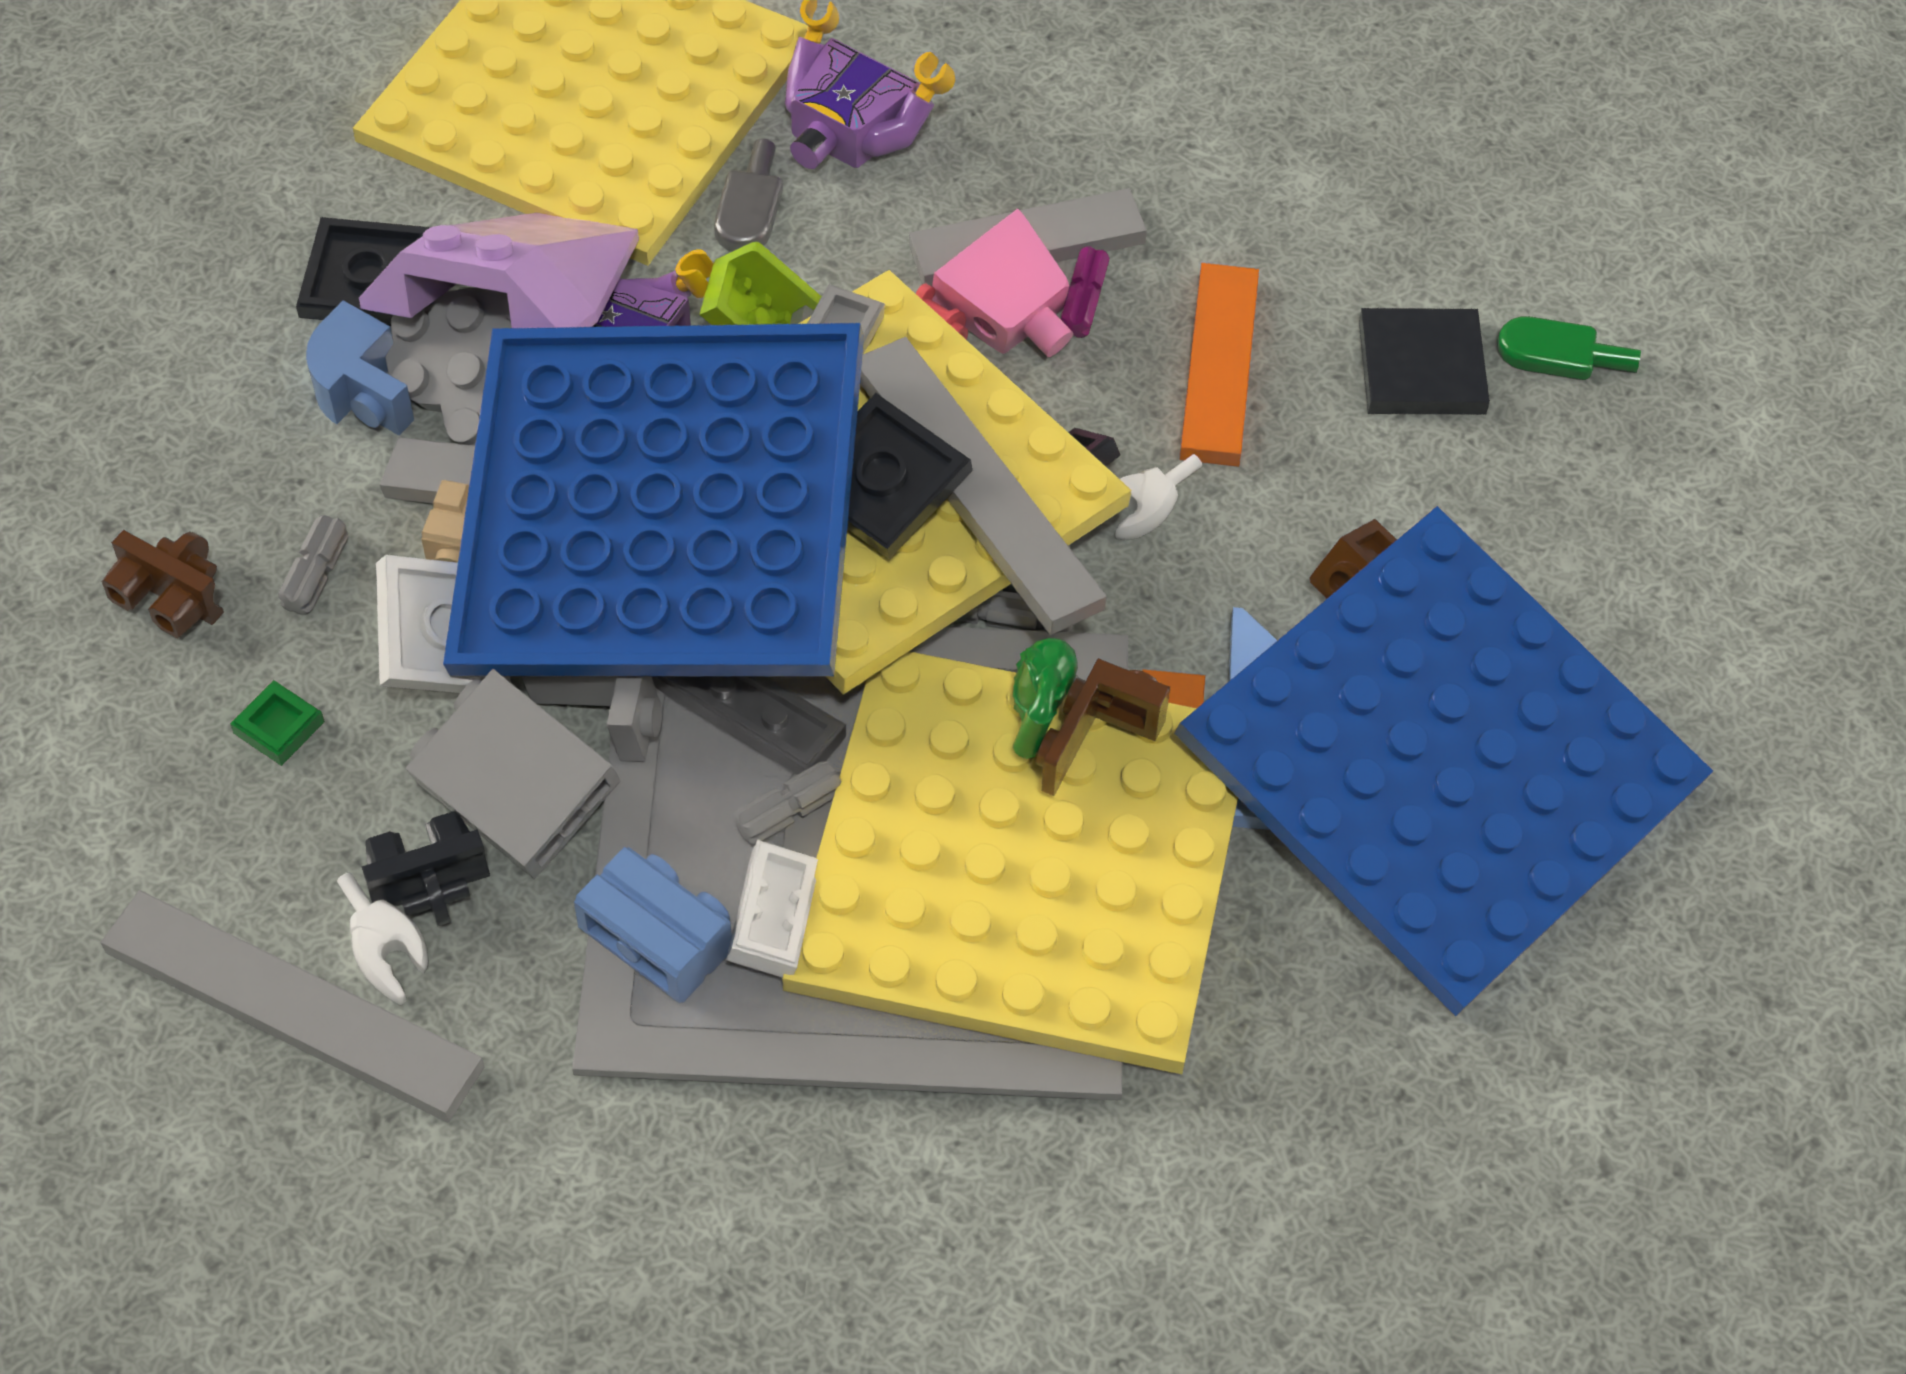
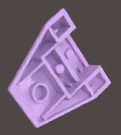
M530 213L431 227L423 233L421 238L402 250L359 297L360 308L412 318L456 284L507 293L512 328L592 327L598 322L639 241L638 229L542 213Z

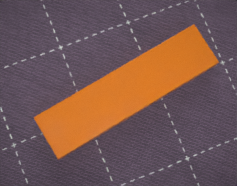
M1201 263L1179 460H1186L1195 454L1202 463L1236 467L1240 465L1259 269Z

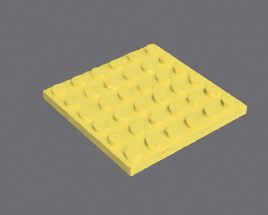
M460 0L353 127L355 142L525 214L542 213L638 229L639 241L630 259L648 266L787 81L788 69L798 37L805 38L808 25L746 0Z
M890 270L852 291L853 293L885 303L884 318L864 354L906 337L1068 546L1129 506L1132 490ZM808 317L807 319L803 320L798 324H807L810 317ZM861 384L858 410L871 398ZM948 499L936 509L890 560L847 529L834 676H826L843 694L1011 584Z
M909 651L869 677L865 684L839 776L841 784L835 790L816 858L818 859L814 875L816 883L797 969L794 975L783 974V991L1182 1075L1238 797L1174 734L1180 722L1197 708L1168 703L1166 721L1156 741L1095 718L1055 796L1041 791L1043 767L1036 765L1037 756L1030 759L1022 758L1013 749L1014 741L1021 727V718L1014 709L1015 703L1012 696L1016 672ZM1065 700L1057 708V714L1053 717L1048 730L1053 728L1060 731L1067 715L1063 714Z

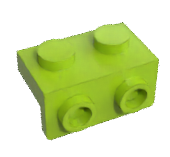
M752 242L714 260L699 315L711 325L790 324L792 314L804 305L815 310L822 296L761 243Z

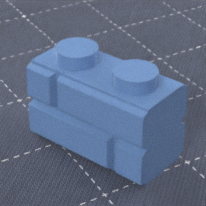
M624 847L604 867L603 873L601 875L597 874L576 895L574 906L578 928L678 1003H684L703 983L705 976L711 974L727 957L732 937L731 922L729 921L730 915L727 909L711 894L702 891L695 896L679 884V877L674 869L657 855L651 854L645 859L630 847Z

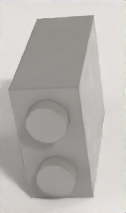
M492 669L483 680L475 679L461 691L454 703L456 711L439 730L432 728L417 741L410 754L412 761L405 769L422 788L450 811H455L460 815L463 821L473 830L478 829L479 834L535 879L621 780L608 761Z

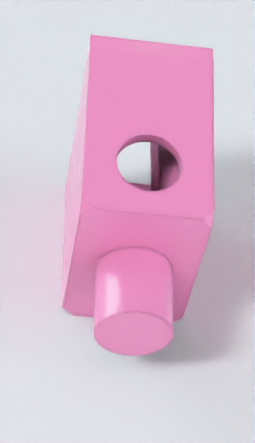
M1016 209L934 272L932 287L935 288V295L932 300L949 311L958 309L964 312L966 316L965 327L987 345L1002 354H1005L1029 337L1047 357H1052L1073 336L1070 328L1056 315L1064 307L1070 286L1068 279L1019 209Z

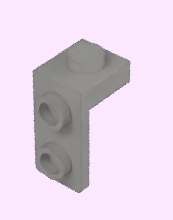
M522 676L530 699L535 703L610 706L607 727L619 760L645 762L650 736L657 737L659 735L662 722L661 702L651 676Z

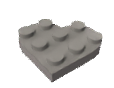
M472 287L445 292L412 318L393 315L391 319L393 345L385 358L389 375L407 385L410 401L419 404L429 411L442 412L444 425L449 437L458 444L475 446L492 328L512 327L507 293Z

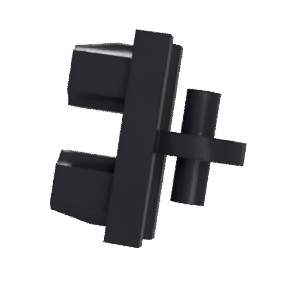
M455 811L433 817L425 824L430 845L406 852L400 833L391 831L370 837L365 841L367 865L361 867L372 903L377 900H385L394 906L402 905L407 916L431 909L437 926L450 923L446 904L469 897L470 893L467 884L490 876L484 855V845L478 829L470 832L461 816Z

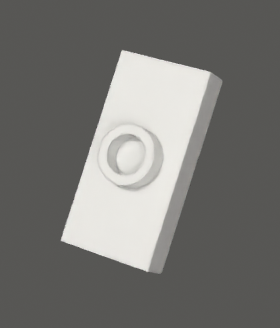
M757 840L748 865L726 958L727 961L779 977H783V974L794 975L799 961L816 883L814 875L818 859Z

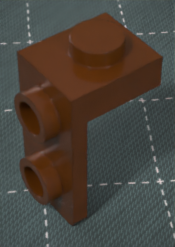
M1098 658L1086 680L1076 678L1064 703L1063 714L1067 715L1060 731L1050 728L1041 743L1036 758V765L1043 767L1041 791L1055 796L1095 718L1156 741L1166 721L1170 687L1159 683L1146 672L1127 670Z

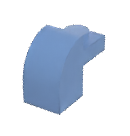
M344 300L316 327L308 341L306 360L317 403L325 416L335 424H338L352 410L366 425L374 428L381 425L400 436L414 421L407 385L387 374L388 368L385 356L393 345L390 326Z

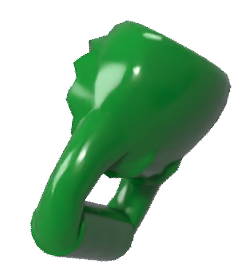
M1046 638L1035 642L1020 653L1021 659L1016 663L1018 672L1014 677L1015 683L1012 696L1015 703L1014 709L1021 718V727L1014 741L1013 749L1022 758L1030 759L1037 756L1051 721L1057 714V708L1065 700L1076 678L1078 661L1075 650L1066 641L1057 638Z

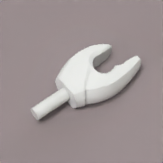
M1195 454L1191 455L1165 475L1158 467L1146 469L1141 473L1119 478L1132 490L1129 506L1126 508L1133 510L1134 513L1119 524L1116 529V539L1128 540L1139 538L1164 522L1178 498L1175 485L1202 467V462Z
M345 873L338 878L337 883L356 911L350 918L351 942L355 960L361 972L378 991L393 1002L402 1005L407 1001L400 983L393 976L391 965L386 963L384 959L390 952H405L418 971L424 974L428 966V954L423 935L412 919L405 915L398 907L385 900H377L371 904L352 873Z

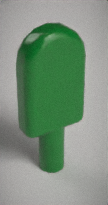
M1520 316L1509 320L1502 326L1497 339L1498 353L1510 366L1524 371L1579 380L1589 379L1593 366L1637 373L1641 350L1596 343L1597 331L1592 326L1531 316Z

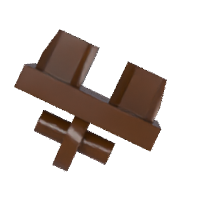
M123 530L111 542L117 562L111 567L101 582L107 598L112 603L127 611L133 610L149 591L153 592L159 597L148 609L152 621L161 630L177 639L199 619L213 625L224 613L223 608L213 601L215 589L213 576L216 573L217 566L207 560L209 551L208 541L195 532H187L175 542L167 537H163L154 547Z

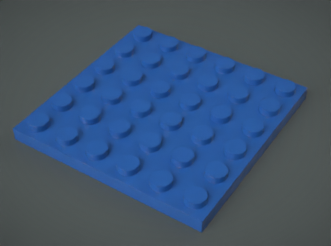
M861 324L492 328L443 665L449 675L487 676L494 669L501 676H834L864 344Z
M1438 506L1181 721L1174 733L1455 1016L1464 1010L1713 772L1695 752Z

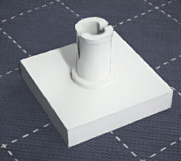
M385 555L376 562L380 686L461 693L473 680H483L486 677L450 676L443 665L458 563ZM503 676L510 682V676Z

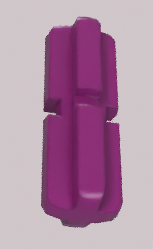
M1086 246L1079 252L1061 315V320L1077 338H1084L1090 333L1110 260L1106 251L1095 250L1091 246Z

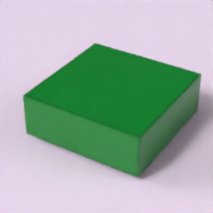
M273 680L230 725L233 734L282 766L325 721L320 710Z

